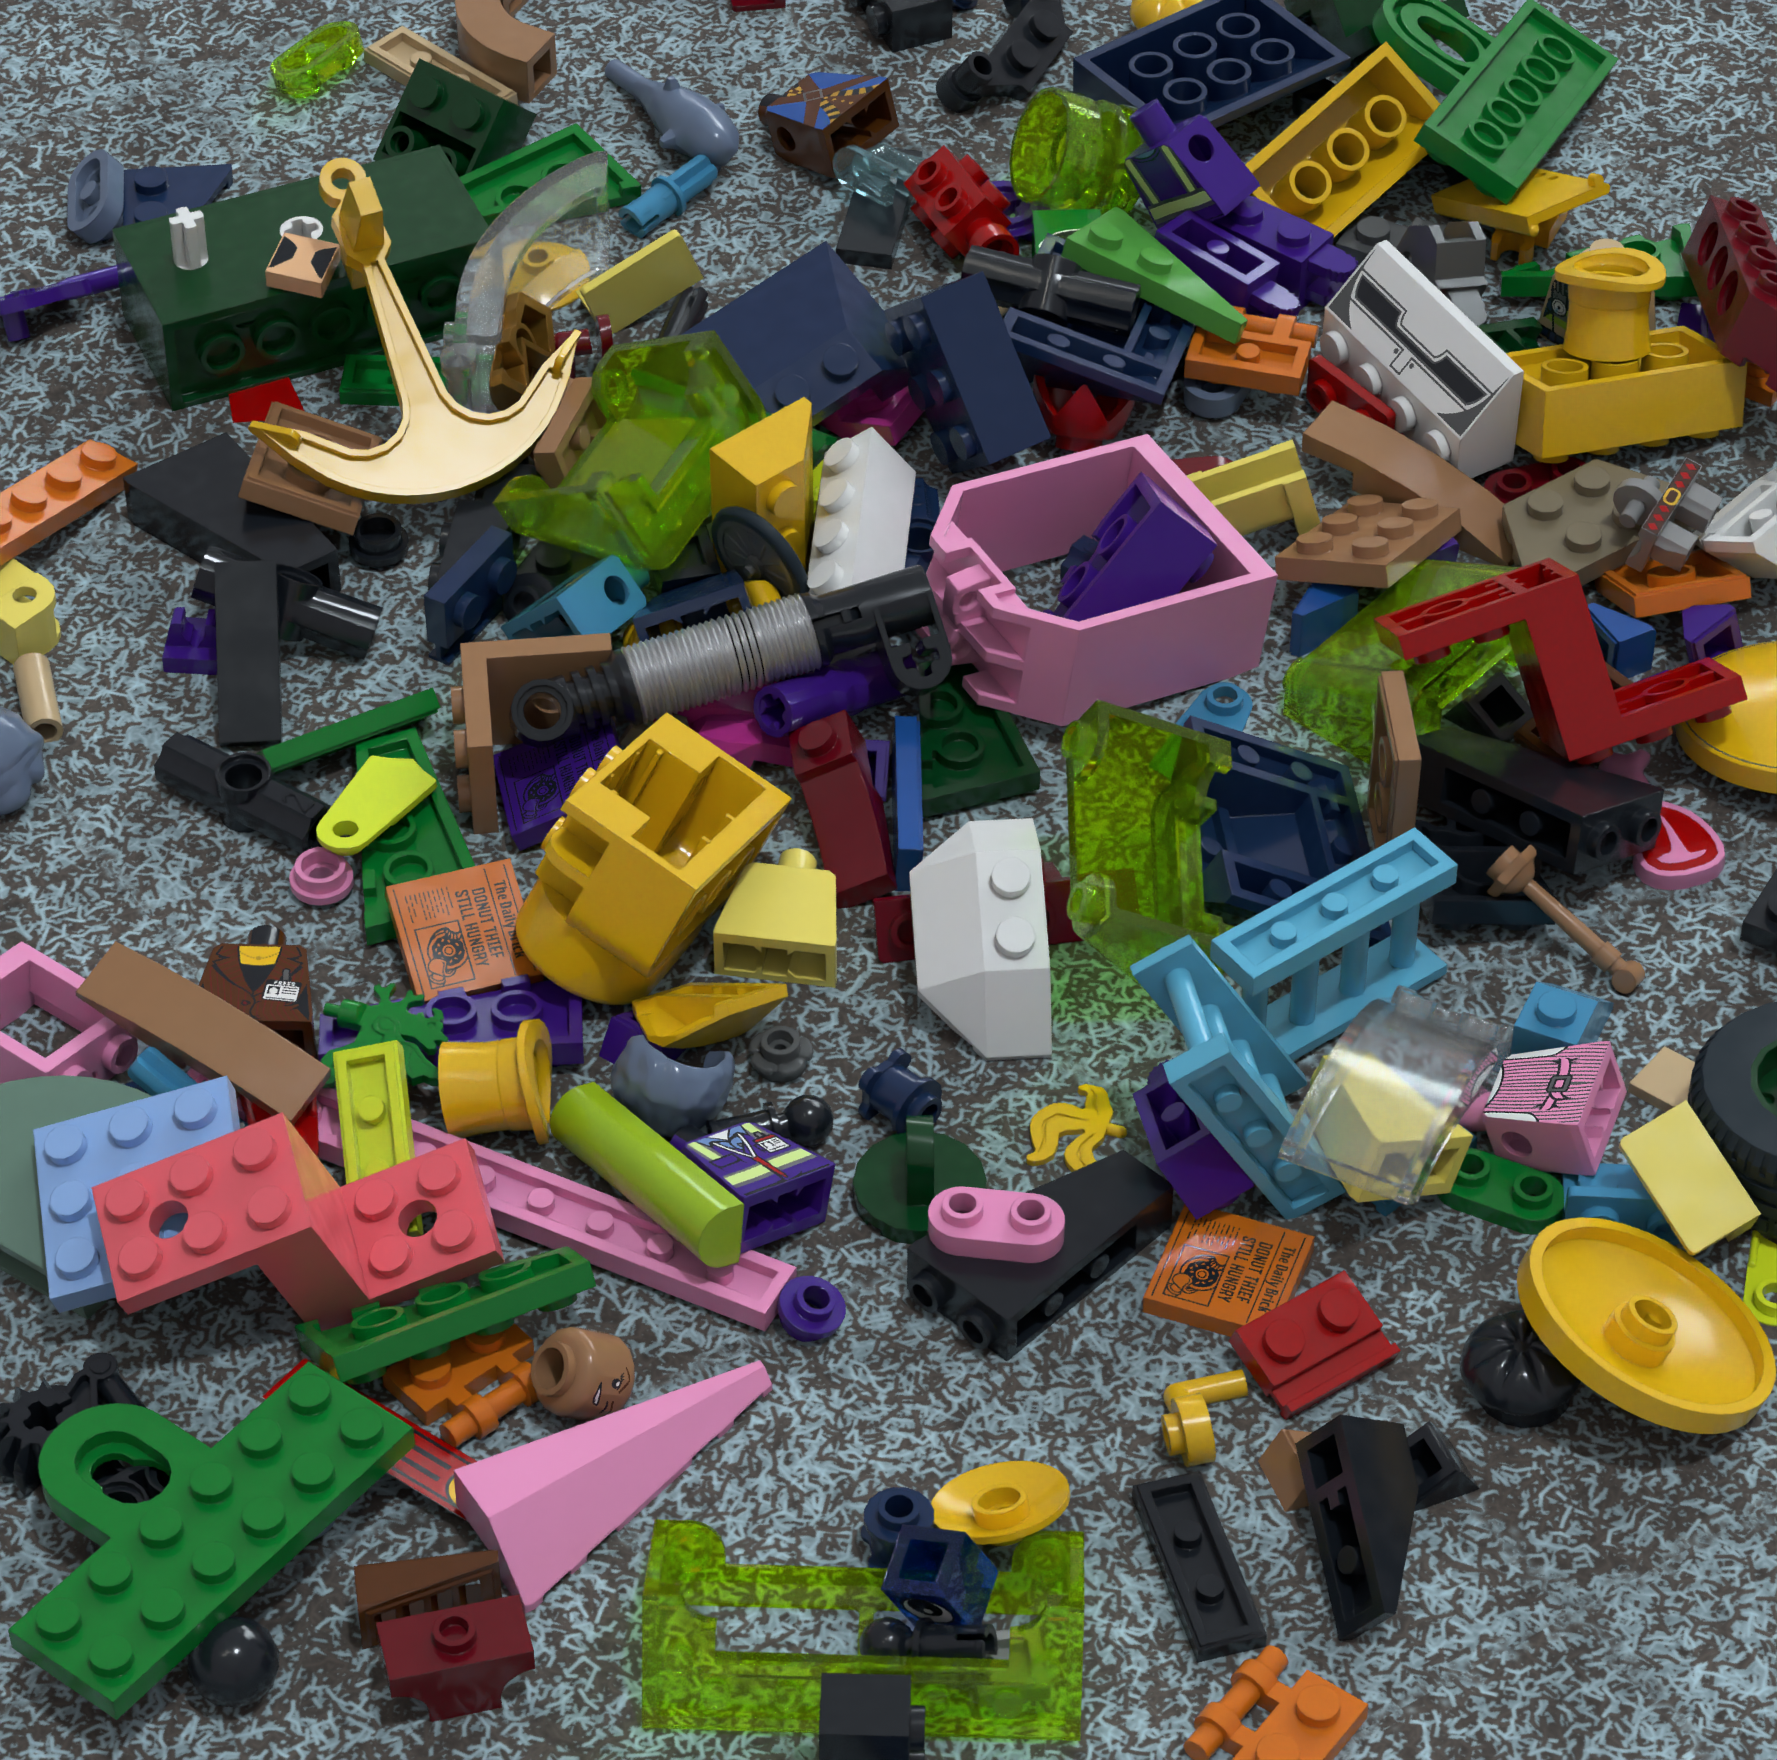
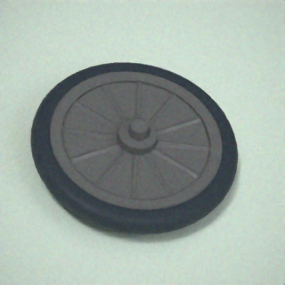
M738 506L725 507L715 515L712 522V538L717 554L727 571L736 569L743 581L766 580L771 582L777 588L781 599L782 597L787 598L788 595L793 596L794 593L809 592L808 578L800 559L786 539L769 522L758 514Z

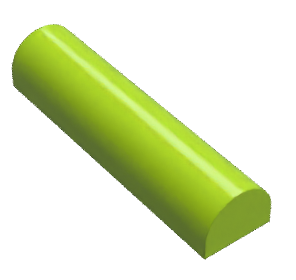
M595 1082L574 1087L559 1099L550 1118L551 1133L557 1141L706 1265L720 1268L739 1262L744 1203Z

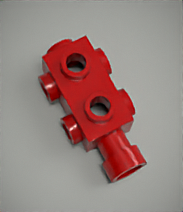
M943 145L935 154L922 161L915 172L903 183L917 201L910 207L911 211L932 232L930 234L931 237L952 259L960 253L966 257L971 245L1019 256L1018 242L1007 229L1011 221L1004 214V211L1011 203L989 181V175L969 154H966L959 160Z

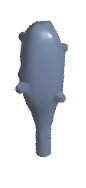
M619 59L611 60L606 65V77L634 96V99L643 107L653 126L662 136L659 139V145L662 148L673 149L689 158H694L700 154L705 155L716 166L718 171L738 151L739 132L725 112L723 103L715 104L702 94L680 86L674 76L667 77L666 82L662 83L645 78Z

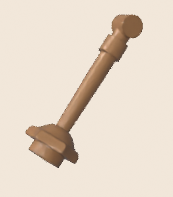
M1511 845L1486 872L1494 881L1487 891L1488 894L1498 897L1501 894H1516L1522 891L1592 957L1590 960L1604 973L1608 971L1612 975V985L1618 992L1623 994L1631 993L1645 978L1643 966L1636 961H1625L1620 957L1622 953L1609 941L1605 943L1582 921L1533 880L1535 875L1534 858L1537 853L1532 845H1529L1521 853Z

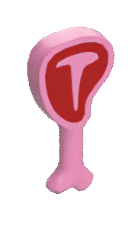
M1642 749L1627 755L1613 753L1610 757L1600 761L1598 769L1649 784L1644 775V769L1650 763V754ZM1662 801L1660 813L1662 825L1656 839L1655 848L1633 855V869L1636 876L1644 884L1663 890L1687 889L1705 884L1717 878L1725 865L1724 845L1711 826L1692 811Z

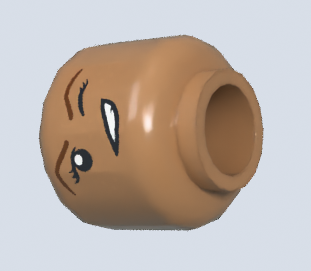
M568 1327L555 1331L539 1347L531 1364V1380L538 1400L547 1411L560 1417L591 1421L623 1409L634 1387L635 1365L630 1349L619 1337L596 1330Z

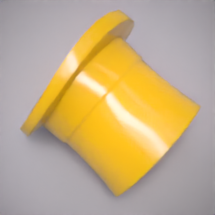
M1611 247L1578 254L1564 260L1555 267V279L1568 284L1569 309L1563 349L1567 353L1581 359L1600 362L1631 361L1642 358L1650 353L1649 304L1652 291L1663 287L1666 282V269L1663 263L1644 251L1633 248Z
M540 1019L523 1020L519 1026L517 1037L488 1042L441 1043L438 1055L439 1097L444 1122L449 1134L466 1138L496 1131L533 1130L539 1145L549 1143L552 1045L549 1031L543 1021Z

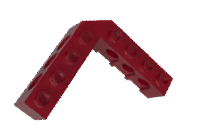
M1710 195L1682 252V257L1720 354L1739 367L1745 366L1746 362L1756 364L1766 374H1769L1765 385L1777 392L1776 244L1762 211L1757 205L1740 197H1731L1727 201Z

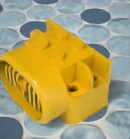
M666 712L624 750L615 745L604 757L597 770H594L592 767L588 768L565 800L560 810L566 813L567 817H560L544 838L541 849L546 854L535 871L538 879L516 918V934L523 952L530 962L549 980L564 990L586 1000L606 1005L632 1004L631 1001L648 996L691 945L703 925L728 900L744 866L755 862L792 798Z

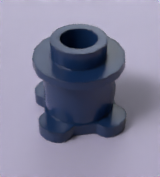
M897 1048L892 1051L888 1059L877 1067L872 1066L868 1068L861 1076L858 1088L862 1090V1103L858 1108V1113L868 1121L878 1113L882 1114L891 1121L892 1130L897 1134L906 1133V1116L933 1115V1123L935 1124L942 1111L941 1084L931 1077L921 1079L907 1069L911 1062V1055L902 1048Z
M892 1487L878 1492L869 1499L864 1509V1525L861 1528V1538L869 1544L871 1557L868 1560V1569L874 1575L889 1577L895 1571L912 1568L925 1572L935 1566L937 1553L933 1548L929 1547L927 1536H929L934 1526V1509L929 1499L920 1492L906 1487Z

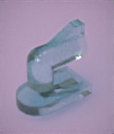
M877 144L866 150L859 146L848 145L835 153L833 170L835 176L844 186L884 207H888L893 204L897 178L905 182L925 158L904 154L887 144Z

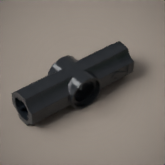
M971 245L969 252L966 254L961 279L983 271L999 307L1008 309L1012 307L1063 327L1070 323L1118 336L1129 337L1134 327L1141 296V285L1084 272L1081 266L1074 261L1053 254H1036L1030 259Z
M209 546L199 568L191 598L215 606L214 562L252 560L227 552L221 548ZM277 564L280 639L300 642L305 638L327 646L330 649L364 660L383 608L322 586V581L310 572L290 565Z
M178 732L163 744L159 759L154 764L156 780L218 811L223 825L230 830L240 833L258 831L301 854L311 848L323 847L318 842L316 828L331 805L273 777L268 760L261 755L252 752H239L229 755L189 734L184 736Z

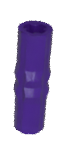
M876 650L851 659H839L828 666L821 667L820 670L815 668L814 672L809 671L808 674L805 673L765 686L757 692L754 698L753 709L760 728L767 735L777 738L789 735L791 731L842 710H846L849 716H854L867 708L906 695L891 686ZM910 654L903 664L906 669L917 668Z

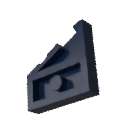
M232 164L164 168L148 166L141 169L124 170L123 226L176 213L175 209L180 207L192 209L213 203V200L223 188L229 189L233 184Z

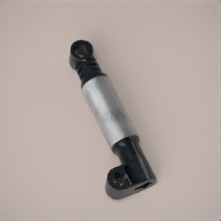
M918 564L817 596L807 591L798 594L794 593L793 596L788 595L787 598L782 597L781 600L776 599L775 602L771 600L769 604L765 602L764 605L759 604L758 607L747 608L745 612L742 610L738 614L732 612L731 617L725 614L724 619L718 616L717 621L711 618L710 622L705 620L704 624L699 622L698 626L693 624L692 628L687 626L686 630L681 628L680 631L675 630L674 633L669 632L668 635L663 634L662 637L657 635L656 639L651 637L650 641L645 639L644 642L639 641L638 644L633 643L632 646L627 645L626 648L622 646L621 649L611 651L607 661L599 663L600 671L596 672L592 665L584 667L585 676L582 677L578 670L569 672V681H565L563 675L549 679L532 680L521 686L514 695L509 712L510 727L515 736L524 744L536 748L550 747L561 740L580 735V726L585 725L588 732L596 730L595 721L598 720L602 727L611 725V716H615L617 722L626 720L634 725L642 724L643 722L647 723L648 720L653 722L654 718L659 719L666 712L671 715L672 712L677 714L678 711L683 712L684 709L689 711L690 707L695 709L696 705L701 707L702 703L707 705L708 701L713 703L714 699L719 701L720 697L725 699L726 696L731 697L732 694L740 695L742 690L747 692L749 688L752 690L756 686L761 688L763 684H773L774 681L779 682L780 679L785 680L786 677L790 679L791 676L796 677L797 674L802 675L803 672L808 674L809 670L814 672L815 668L820 670L821 667L830 665L834 655L873 643L876 644L885 675L891 686L908 696H923L935 690L949 674L952 664L951 648L930 583L923 567ZM928 626L931 636L922 638L915 646L919 656L930 655L933 661L925 670V676L921 677L917 668L906 669L903 664L911 654L910 642L892 648L889 638ZM535 698L548 699L557 707L559 720L548 729L534 728L524 717L523 709L526 704Z

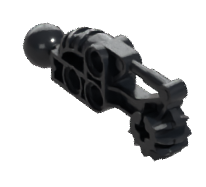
M108 1353L93 1354L85 1360L83 1369L74 1374L67 1386L49 1385L45 1378H43L38 1390L29 1393L19 1387H15L13 1403H0V1476L3 1483L15 1481L16 1487L20 1489L24 1497L41 1485L38 1464L42 1447L53 1430L74 1414L102 1405V1401H105L106 1404L123 1403L146 1408L138 1396L120 1377L118 1363L114 1356ZM118 1460L104 1462L96 1468L92 1477L97 1484L102 1486L105 1495L122 1503H140L151 1500L162 1493L170 1481V1477L162 1470L149 1466L133 1465L125 1468ZM91 1540L92 1550L94 1553L101 1546H99L97 1543ZM230 1616L218 1623L204 1640L189 1653L187 1672L199 1695L215 1706L239 1708L257 1702L273 1688L279 1668L280 1652L268 1629L252 1618Z

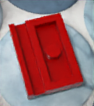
M1345 1270L1238 1328L1229 1339V1343L1266 1397L1271 1395L1281 1409L1279 1414L1285 1420L1292 1418L1395 1360L1401 1351L1396 1343H1389L1381 1331L1383 1324Z

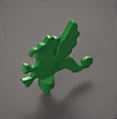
M390 983L386 988L381 987L380 984L374 986V996L380 1001L378 1005L370 1006L349 999H344L341 1005L326 1003L323 1015L337 1018L338 1027L359 1031L355 1042L329 1050L323 1056L321 1063L331 1069V1077L322 1088H333L336 1084L333 1052L397 1040L403 1046L407 1081L412 1086L421 1083L439 1086L438 1068L425 1058L419 1047L428 1055H435L437 1046H440L442 1042H449L448 1037L443 1034L444 1016L442 1011L433 1008L432 1014L434 1017L425 1018L423 1012L417 1015L409 1013L410 1008L423 1006L425 1003L424 995H413L412 990H409L406 997L401 1001L392 1003L390 998L396 992L395 983Z

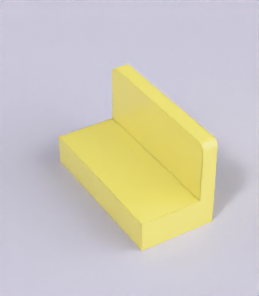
M674 229L586 283L576 293L595 322L596 315H609L613 334L702 280L703 276L683 237Z
M1687 1100L1621 1139L1619 1143L1620 1151L1689 1255H1696L1725 1237L1728 1242L1751 1229L1761 1215Z

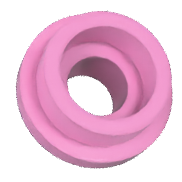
M324 847L311 848L300 854L289 876L290 888L294 896L310 905L322 906L336 903L345 898L354 885L352 867L345 860L344 856L334 854Z

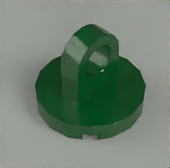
M933 1115L906 1116V1133L891 1135L872 1145L857 1162L853 1178V1199L858 1216L867 1225L869 1221L874 1227L880 1229L881 1236L897 1243L913 1244L916 1240L929 1235L928 1209L931 1201L937 1194L946 1189L961 1186L987 1189V1179L981 1160L966 1144L945 1134L934 1133Z

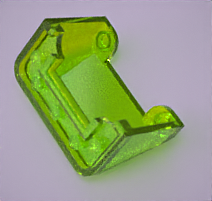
M715 330L612 345L597 364L592 377L593 397L599 409L606 417L607 422L557 488H549L540 477L532 474L514 477L507 483L493 504L508 526L517 534L595 558L604 559L614 554L620 558L625 567L641 572L668 568L677 559L711 512L709 449L766 418L765 408L761 399Z
M1425 559L1305 658H1298L1290 665L1282 683L1283 689L1286 690L1283 715L1370 765L1378 676H1381V671L1403 670L1416 735L1419 736L1423 733L1439 730L1441 728L1442 709L1499 660H1503L1513 667L1517 666L1509 636L1506 635L1497 640L1480 644L1474 643L1472 637L1449 645L1451 653L1442 659L1425 664H1415L1413 658L1405 661L1380 642L1373 619L1520 567Z
M1097 699L1078 721L1074 720L1068 725L1061 744L1062 755L1066 758L1071 890L1067 902V915L1072 920L1073 930L1081 939L1143 988L1132 974L1130 968L1132 964L1188 934L1210 959L1211 940L1234 927L1224 924L1222 917L1204 912L1200 826L1217 811L1216 800L1206 797L1212 777L1215 772L1226 774L1232 768L1231 741ZM1211 960V962L1223 975L1225 972L1215 962Z

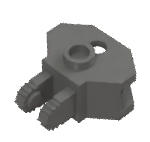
M1449 222L1444 230V236L1439 225L1409 226L1396 249L1408 261L1411 254L1412 264L1476 326L1487 324V319L1489 318L1487 315L1488 311L1484 309L1485 304L1481 298L1488 286L1484 272L1487 239L1479 222Z

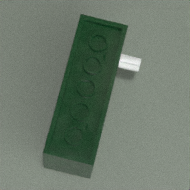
M436 145L361 165L366 173V177L370 176L383 210V224L392 242L391 251L386 263L424 343L500 324L495 237L441 146ZM319 176L192 209L180 207L175 209L176 213L112 229L123 316L172 412L229 397L231 393L287 377L292 380L344 366L346 354L385 355L366 286L352 289L342 260H340L322 298L266 286L265 271L284 232L339 244L331 227L332 215L336 209L327 205L319 195ZM338 178L332 183L339 189H347L348 182L350 181L345 178Z

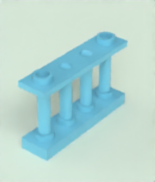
M1414 827L1211 940L1210 959L1242 987L1241 998L1294 1061L1447 973V964L1417 938L1421 902L1456 883L1458 864ZM1392 919L1391 936L1369 948L1370 931ZM1342 947L1341 964L1318 976L1320 959ZM1292 975L1291 992L1267 1005L1269 987Z
M1188 934L1132 964L1130 968L1133 976L1183 1034L1188 1051L1163 1064L1169 1084L1285 1219L1297 1218L1347 1192L1325 1154L1289 1112L1284 1097L1308 1085L1304 1073L1192 937Z

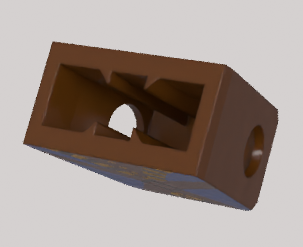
M824 72L811 73L783 95L774 93L765 95L758 109L760 122L769 128L776 155L787 162L832 178H836L899 127L888 78L880 76Z

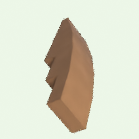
M1333 400L1303 432L1302 451L1353 472L1352 491L1362 495H1379L1383 498V502L1402 504L1410 499L1431 498L1438 502V506L1460 508L1462 531L1453 537L1460 545L1459 550L1506 570L1513 564V546L1507 542L1502 526V508L1504 503L1437 454L1392 428Z
M116 941L76 991V996L146 1045L158 1049L181 1069L184 1070L188 1065L208 1080L227 1075L236 1090V1098L241 1094L272 1116L283 1112L293 1126L331 1077V1069L270 1028L167 967Z

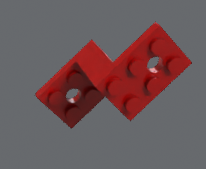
M1551 558L1543 559L1373 619L1380 642L1405 661L1413 658L1415 664H1425L1442 659L1451 653L1449 645L1472 637L1474 643L1480 644L1508 635L1540 740L1569 762L1576 760L1577 763L1582 765L1595 763L1610 757L1614 753L1613 746L1633 739L1636 740L1637 744H1647L1664 739L1673 733L1671 726L1693 718L1696 723L1719 720L1732 713L1730 705L1748 699L1741 675L1710 657L1613 690L1579 575Z

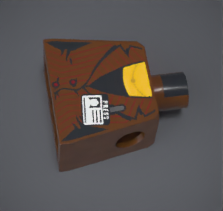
M269 925L253 928L248 934L247 944L221 943L214 947L198 986L223 999L317 1059L307 950L300 945H286V935L280 929Z

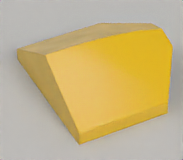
M690 982L631 1002L633 1014L648 1041L661 1047L684 1049L725 1041L749 1031L788 997L787 985L782 983Z

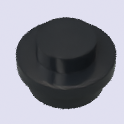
M374 513L362 517L357 522L354 534L349 537V551L353 559L370 567H384L395 564L404 558L409 550V538L406 530L401 526L397 518L389 514Z

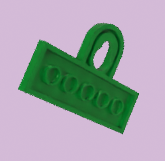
M1383 0L1372 21L1374 33L1381 45L1387 42L1414 73L1447 95L1424 123L1413 141L1425 148L1433 160L1440 164L1451 166L1470 179L1481 193L1497 198L1506 205L1619 60L1534 0H1527L1496 38L1439 0ZM1423 30L1456 51L1464 61L1457 60L1442 51L1433 41L1432 37Z
M309 1361L212 1448L160 1414L138 1405L123 1403L105 1404L74 1414L53 1430L42 1447L38 1464L41 1485L45 1500L55 1515L101 1547L8 1629L12 1648L105 1713L118 1720L192 1652L218 1623L229 1618L416 1446L413 1427ZM122 1460L133 1466H149L162 1470L170 1477V1481L162 1493L151 1500L140 1503H122L105 1495L102 1486L97 1484L92 1477L96 1468L104 1462Z

